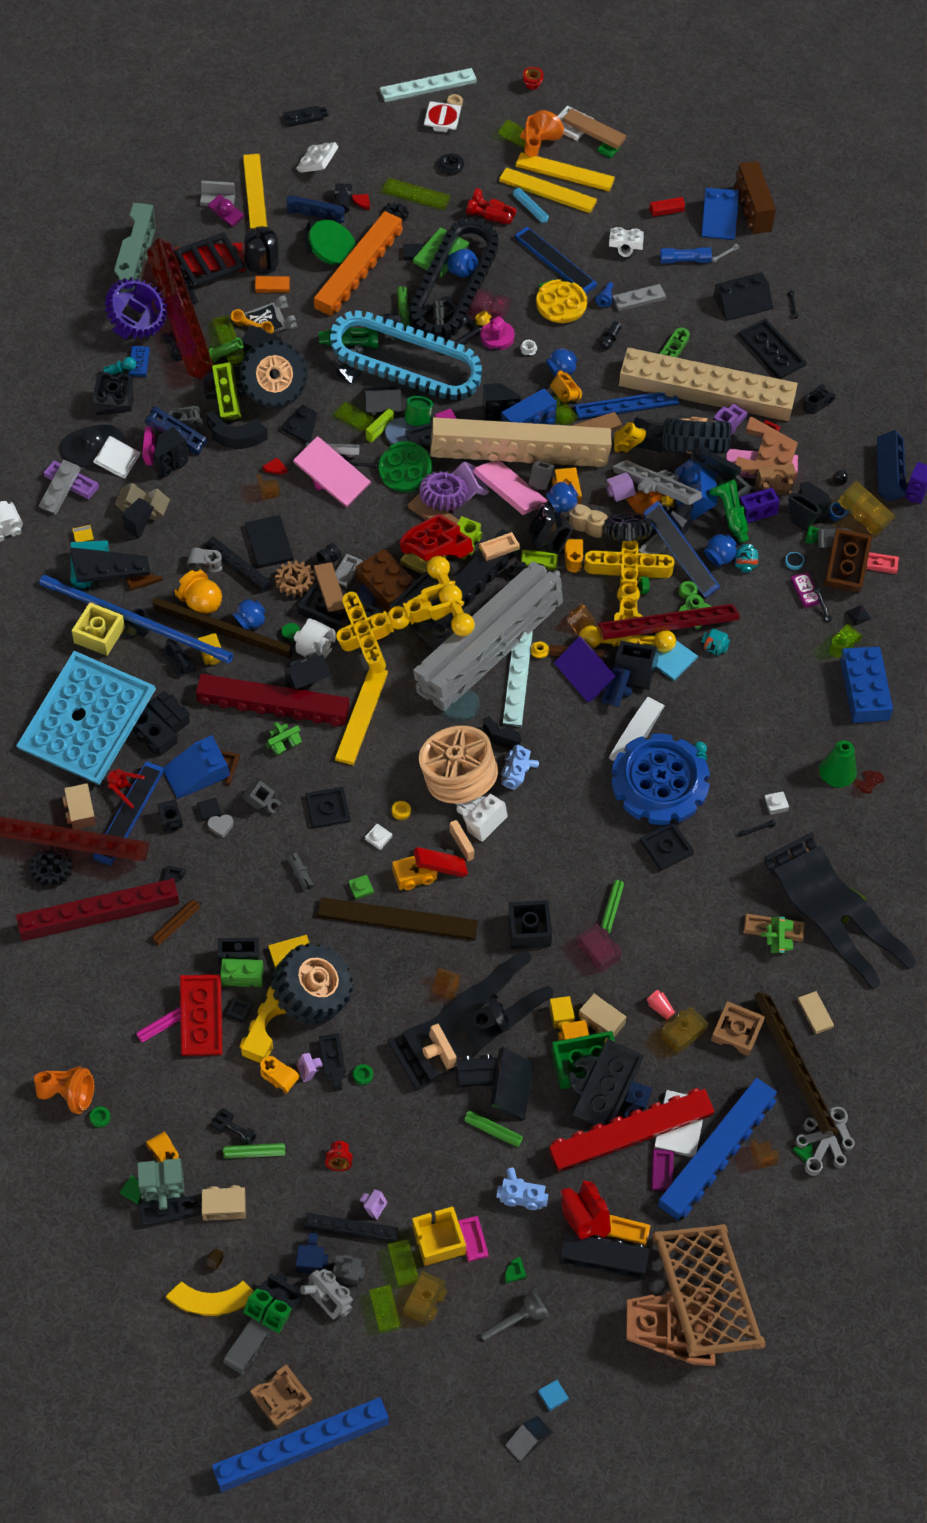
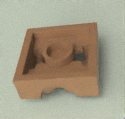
M793 463L758 468L754 491L758 492L773 488L777 495L791 494L796 476Z
M727 1001L711 1041L720 1045L730 1044L737 1048L739 1053L750 1056L765 1016ZM746 1029L751 1030L750 1033L747 1032V1034L745 1035Z
M287 1364L279 1369L269 1381L257 1385L250 1391L251 1396L276 1429L313 1403L311 1396ZM288 1387L290 1388L291 1393H292L293 1391H296V1393H293V1394L290 1396V1393H289V1391L287 1390V1388H288ZM264 1400L267 1402V1404L270 1406V1408H271L272 1410H270V1409L268 1408V1406L265 1404Z

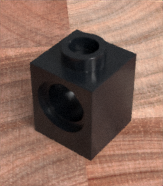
M176 799L157 804L164 832H175L183 827Z

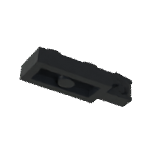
M339 1033L319 1036L325 1077H327V1081L332 1080L334 1091L342 1090L341 1078H346V1069Z

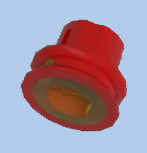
M528 67L523 71V82L528 89L536 90L543 82V71L537 67Z
M344 1141L331 1143L330 1150L325 1156L326 1167L333 1171H346L350 1169L353 1156L349 1152V1144Z

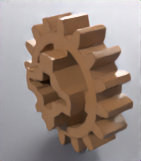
M295 560L294 564H291L288 561L287 566L282 564L281 569H277V575H275L276 587L280 588V593L286 592L287 597L290 594L293 595V598L296 597V594L303 597V592L307 593L315 582L314 570H311L310 565L305 567V562L298 564L297 560Z

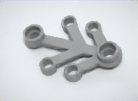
M833 1107L829 1112L843 1139L841 1147L846 1151H850L853 1149L855 1142L850 1137L845 1125L848 1120L847 1112L842 1107ZM834 1115L840 1116L841 1119H835ZM807 1118L803 1124V1128L807 1132H813L816 1126H818L815 1118ZM807 1123H812L813 1127H809ZM821 1131L797 1136L795 1145L800 1147V1149L806 1148L809 1143L821 1141L814 1157H810L805 1163V1171L809 1175L816 1176L821 1172L823 1168L821 1160L828 1145L834 1155V1166L837 1168L845 1166L847 1159L842 1154L835 1136L823 1135ZM799 1139H805L806 1143L801 1144ZM845 1141H849L851 1146H846ZM837 1158L842 1159L843 1163H838ZM809 1166H814L816 1170L810 1169Z

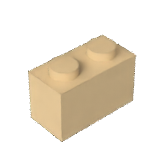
M88 784L64 788L66 796H62L64 808H69V812L66 813L67 823L72 824L73 830L96 825Z
M593 994L579 1010V1021L585 1020L587 1028L591 1027L596 1031V1034L612 1031L615 1037L626 1022L624 1014L596 994Z
M234 1185L220 1189L219 1187L212 1186L202 1189L203 1221L246 1219L245 1187L241 1188Z

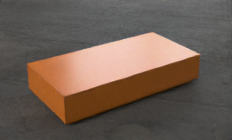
M256 276L255 293L290 292V276Z

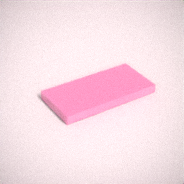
M318 436L293 461L346 508L371 484L370 480Z
M491 461L474 468L473 473L522 515L539 509L542 503H547L548 501L501 461Z

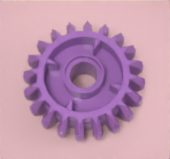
M439 471L438 473L432 472L431 475L427 474L423 478L419 488V495L422 503L427 504V507H432L433 510L439 509L440 512L442 510L448 512L449 510L455 511L456 508L460 509L464 505L468 495V488L464 480L460 479V476H454V473L449 474L447 471L445 473Z

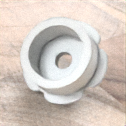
M525 340L520 349L522 354L532 356L536 353L537 346L534 341Z

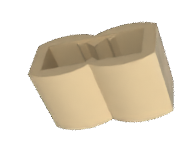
M577 504L569 513V523L573 526V529L585 531L592 537H602L604 533V520L608 516L601 511L591 510L585 505Z

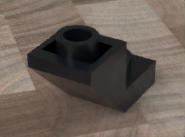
M490 716L483 718V729L491 743L513 749L514 745H520L522 741L518 731L515 732L513 726L499 730L498 724L493 722Z

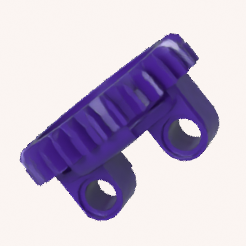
M132 277L128 280L126 278L122 281L118 280L116 284L111 286L107 292L108 294L105 296L106 301L104 305L107 307L104 312H109L106 318H112L110 324L115 323L112 329L113 332L127 340L130 334H132L133 339L137 335L140 339L143 336L148 338L150 334L154 336L163 327L167 318L166 314L168 311L165 310L167 304H163L165 298H160L162 292L157 293V287L152 288L151 282L148 285L145 284V279L139 282L138 277L135 281ZM123 287L124 289H130L134 287V290L132 292H121ZM154 299L156 310L159 309V312L157 314L154 313L151 302ZM127 303L129 307L140 314L143 313L138 323L122 313Z

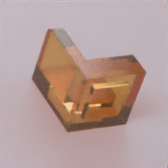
M257 474V485L262 500L280 497L278 481L275 482L274 479L262 481L261 475Z
M584 604L569 612L567 616V621L578 635L585 626H595L596 620Z
M438 968L431 992L453 1000L460 985L461 975Z
M756 1139L751 1140L749 1147L757 1169L777 1165L779 1155L777 1150H772L769 1141L757 1144Z

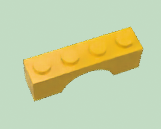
M271 986L267 991V1000L259 1006L257 1019H253L249 1026L250 1032L248 1036L244 1037L240 1044L242 1056L261 1063L264 1057L269 1056L273 1049V1040L265 1030L268 1022L277 1015L287 1013L284 1009L281 1010L279 1008V1001L274 999L273 993L275 990H272Z

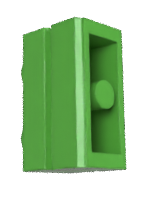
M222 958V986L251 987L253 985L254 987H263V960Z

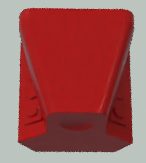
M583 1181L579 1193L571 1188L560 1191L563 1215L580 1239L595 1234L605 1238L611 1232L609 1210L605 1200L600 1197L594 1183Z

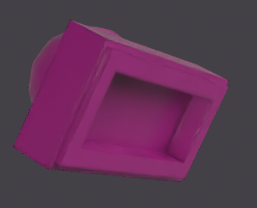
M220 194L208 204V208L232 228L244 218V214L234 207L230 200L225 199Z

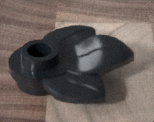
M137 608L133 610V613L149 619V615L144 609ZM124 619L123 639H131L137 634L145 637L149 633V629Z

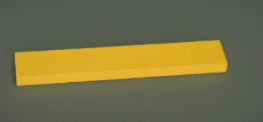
M523 152L520 153L516 162V167L609 192L615 178L614 176L538 156L530 157Z
M260 154L243 155L250 229L253 228L256 231L258 226L267 227Z
M507 167L499 179L501 183L520 188L521 190L587 213H591L597 202L596 198Z
M369 668L335 761L354 766L386 681L388 670H384L381 673H373Z

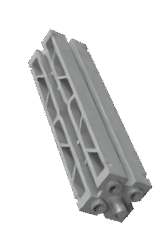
M534 561L531 562L528 568L520 572L472 616L475 628L471 634L461 637L453 633L422 661L420 666L418 665L413 670L414 678L418 681L416 683L417 693L428 701L431 699L434 705L444 712L450 708L451 704H454L520 643V639L525 632L530 634L557 606L559 607L563 603L560 572L555 570L553 573L550 571L547 573L543 565H539Z

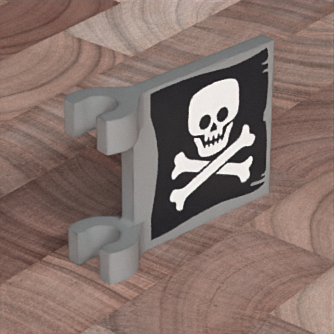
M285 295L280 296L273 303L244 313L247 319L256 323L271 322L274 326L273 333L298 327L294 315L284 320L280 311L289 308Z

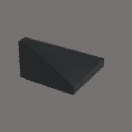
M348 364L337 368V376L350 384L362 374L354 367L348 366Z
M862 605L846 611L855 626L871 620V617Z

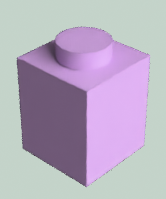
M627 472L607 479L608 486L606 491L608 496H612L616 502L636 495L633 481Z

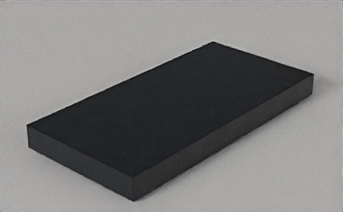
M766 318L738 332V336L778 379H782L807 366V362Z

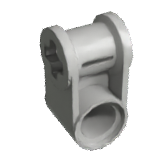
M192 548L186 567L190 571L192 569H201L203 572H220L223 569L221 553L217 550Z

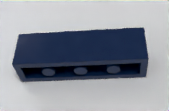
M896 430L878 436L876 445V463L878 466L877 492L886 501L906 496L904 438Z

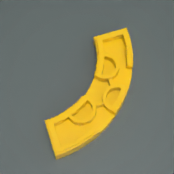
M181 1281L166 1295V1298L186 1312L203 1316H221L222 1314L236 1312L245 1308L248 1297L254 1291L242 1281L237 1286L223 1292L205 1293L194 1290Z

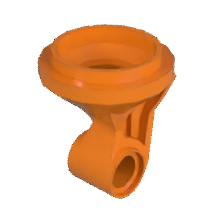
M539 110L533 115L528 116L525 129L520 135V138L525 140V154L530 157L537 156L541 140H559L564 134V127L561 120L554 113L546 110Z
M78 1066L68 1071H43L37 1073L33 1078L36 1094L39 1099H50L56 1093H60L66 1100L70 1111L75 1114L83 1113L92 1101L94 1078L87 1068Z

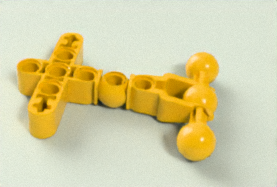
M636 540L623 541L621 552L589 551L586 553L584 570L589 574L620 576V587L617 590L620 610L615 614L614 621L643 617L637 610V601L640 597L637 577L669 578L674 568V559L670 555L638 553V542ZM592 625L585 626L579 633V636L591 648H596L600 643H609L613 647H619L621 641L654 646L657 647L659 652L668 653L676 646L675 635L669 630L657 632L655 635L641 634L603 640L597 627Z
M435 556L427 563L428 574L432 578L437 579L439 584L423 589L420 595L409 600L406 604L403 603L404 607H393L389 610L388 614L384 611V613H377L367 618L357 593H346L342 598V602L351 625L337 632L336 637L341 648L349 652L361 647L370 670L373 673H381L386 668V662L377 640L386 637L391 632L393 633V628L397 630L403 629L408 626L409 622L414 624V622L418 623L431 618L438 620L452 612L451 628L453 632L461 637L471 634L475 628V622L469 614L463 612L461 607L464 605V601H461L462 591L455 585V581H450L448 577L450 564L447 559ZM439 597V601L442 604L432 606L431 601Z

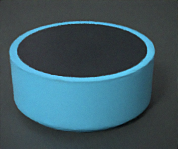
M791 552L786 556L785 564L789 569L799 570L802 568L804 558L800 553Z

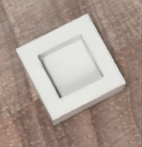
M783 791L765 795L764 799L770 815L789 811V805Z
M376 824L365 836V840L381 850L392 838V833Z

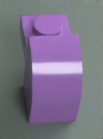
M733 403L729 408L724 406L713 417V420L730 422L732 435L736 431V427L747 417V412Z

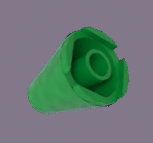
M839 741L819 765L821 779L830 786L838 788L849 786L857 776L855 749L849 741Z

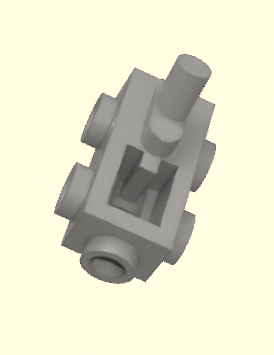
M325 1269L321 1271L316 1270L309 1276V1283L301 1286V1294H310L333 1320L341 1315L345 1317L352 1310L350 1304L353 1299L350 1297V1291L337 1283L333 1272L326 1271Z

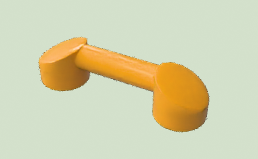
M236 309L231 313L232 321L238 326L246 325L250 327L253 325L263 328L270 334L274 332V326L269 321L261 324L247 319L244 312L240 309Z

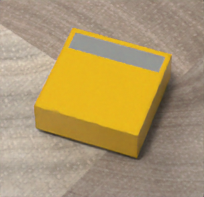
M90 525L73 528L75 542L94 541Z

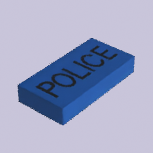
M132 346L131 357L135 359L136 367L129 371V376L147 377L150 347Z

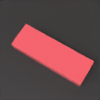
M869 552L866 569L897 574L899 557Z

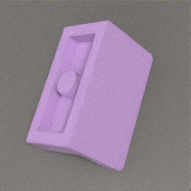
M463 462L453 473L454 476H460V479H463L465 484H467L468 495L465 502L469 501L476 493L483 496L487 495L490 491L486 484L473 473L474 468H476L475 465Z

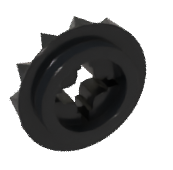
M448 153L439 158L438 166L439 169H442L443 173H454L456 175L457 172H461L462 168H464V160L457 154Z
M394 201L393 204L388 203L387 206L383 207L382 214L384 211L392 214V212L398 209V212L393 214L394 216L401 218L402 222L408 218L407 207L403 206L402 203L396 204Z

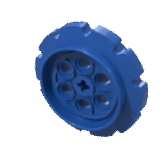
M651 734L650 739H645L641 736L630 741L625 746V753H618L612 767V774L615 777L612 778L611 786L615 798L624 801L623 809L637 819L647 817L650 824L669 825L671 819H676L678 822L688 819L696 813V805H703L709 791L710 784L705 781L709 780L710 773L705 759L696 757L698 750L689 742L683 739L674 741L672 739L673 736L669 734Z

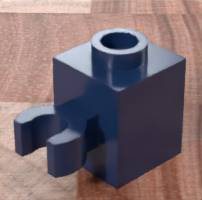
M634 1081L632 1082L626 1102L632 1104L631 1107L626 1109L625 1117L629 1116L630 1111L639 1110L640 1107L647 1108L653 1088Z
M309 1233L308 1246H298L297 1272L312 1274L316 1270L321 1271L323 1268H327L328 1255H325V1248L317 1247L318 1233Z

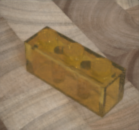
M857 480L837 500L844 509L850 512L857 521L863 524L875 536H878L896 517Z

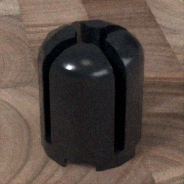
M264 226L256 227V231L253 228L250 229L244 237L246 266L251 272L262 275L270 274L275 271L279 263L277 235L273 230Z

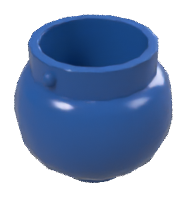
M460 249L451 253L447 260L449 272L461 278L472 276L478 265L476 255L468 249Z
M565 348L556 349L551 353L550 358L546 360L554 376L559 371L572 375L576 370V362H578L573 351H568Z
M559 482L550 489V492H547L546 496L556 512L562 514V511L568 512L575 508L578 502L576 497L579 494L572 483L568 485L566 482Z
M718 534L709 540L707 548L703 551L714 565L720 567L722 564H728L735 558V547L737 544L731 536Z
M246 599L237 605L236 611L232 613V616L243 629L249 631L256 630L265 622L264 613L266 610L257 600L254 602L251 599Z

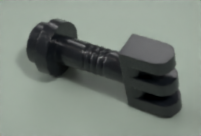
M177 330V335L170 331L171 336L169 337L167 332L163 333L165 344L171 343L172 345L171 358L175 361H181L185 355L183 349L179 348L178 341H182L181 331Z
M222 1108L220 1113L225 1118L220 1115L215 1117V1120L220 1122V1125L214 1121L210 1124L211 1127L220 1133H223L226 1128L239 1135L241 1142L244 1144H252L256 1138V1133H254L252 1128L245 1130L233 1123L234 1115Z

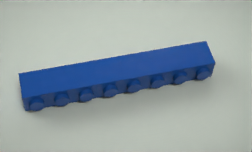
M756 1078L659 1200L658 1207L677 1221L682 1216L686 1218L692 1211V1203L694 1201L698 1203L705 1194L704 1188L707 1185L711 1187L717 1178L715 1174L718 1170L723 1171L729 1163L727 1159L730 1155L735 1156L741 1148V1145H739L741 1141L749 1139L753 1133L752 1127L755 1124L759 1126L765 1117L763 1113L767 1109L770 1111L777 1102L775 1100L777 1091Z
M381 1397L215 1463L212 1467L220 1491L224 1492L389 1425V1417Z

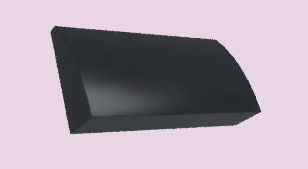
M318 581L314 582L298 604L297 614L318 621L334 629L336 632L351 625L346 609L327 612ZM361 601L367 618L380 613V609Z

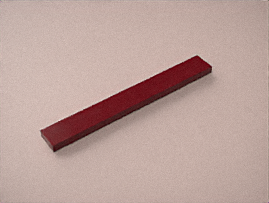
M733 604L601 622L597 623V630L603 640L735 621L739 620L740 614Z

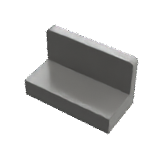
M201 181L202 194L200 206H208L219 194L225 199L230 200L234 206V183Z

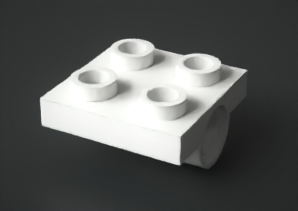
M336 142L310 146L304 157L300 160L297 170L303 173L325 169L338 149Z
M621 227L611 228L609 247H618L619 254L623 257H628L632 254L633 249H643L644 232L639 229L624 230ZM626 244L629 245L630 248L623 249L621 246Z

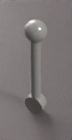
M735 244L731 249L716 257H712L711 262L716 263L718 259L739 249L740 246Z

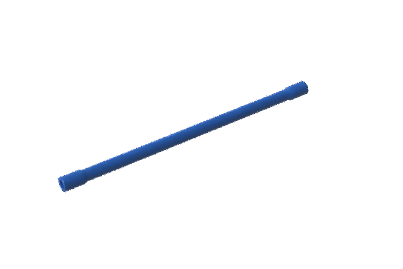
M43 575L40 578V585L51 590L59 591L87 604L93 603L121 614L125 620L209 654L229 664L233 659V653L209 645L70 587L47 575Z

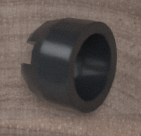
M846 470L834 473V481L839 485H842V482L845 484L848 481Z

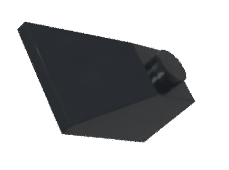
M636 417L635 427L643 428L646 431V436L635 447L662 453L664 448L662 446L664 423Z

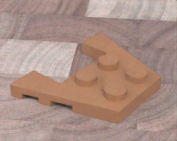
M750 417L746 433L763 437L756 461L737 456L735 464L741 467V471L755 474L758 468L792 464L798 442Z

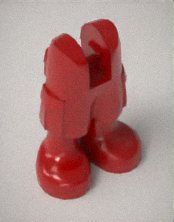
M476 188L472 200L470 199L468 202L466 214L470 216H484L485 220L501 224H511L517 209L496 199H491L489 202L482 197V190Z

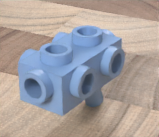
M514 745L513 750L507 752L505 766L501 772L502 785L515 790L523 782L525 772L529 770V767L538 768V760H529L531 751L521 745Z
M514 1168L506 1170L508 1179H504L503 1186L498 1185L496 1198H500V1202L507 1206H525L529 1210L542 1209V1206L547 1207L549 1194L545 1193L546 1186L527 1183L523 1179H517Z

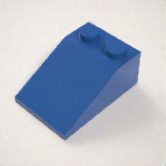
M705 188L702 237L735 240L739 190Z
M212 735L195 742L163 767L177 799L197 792L230 776L228 765Z

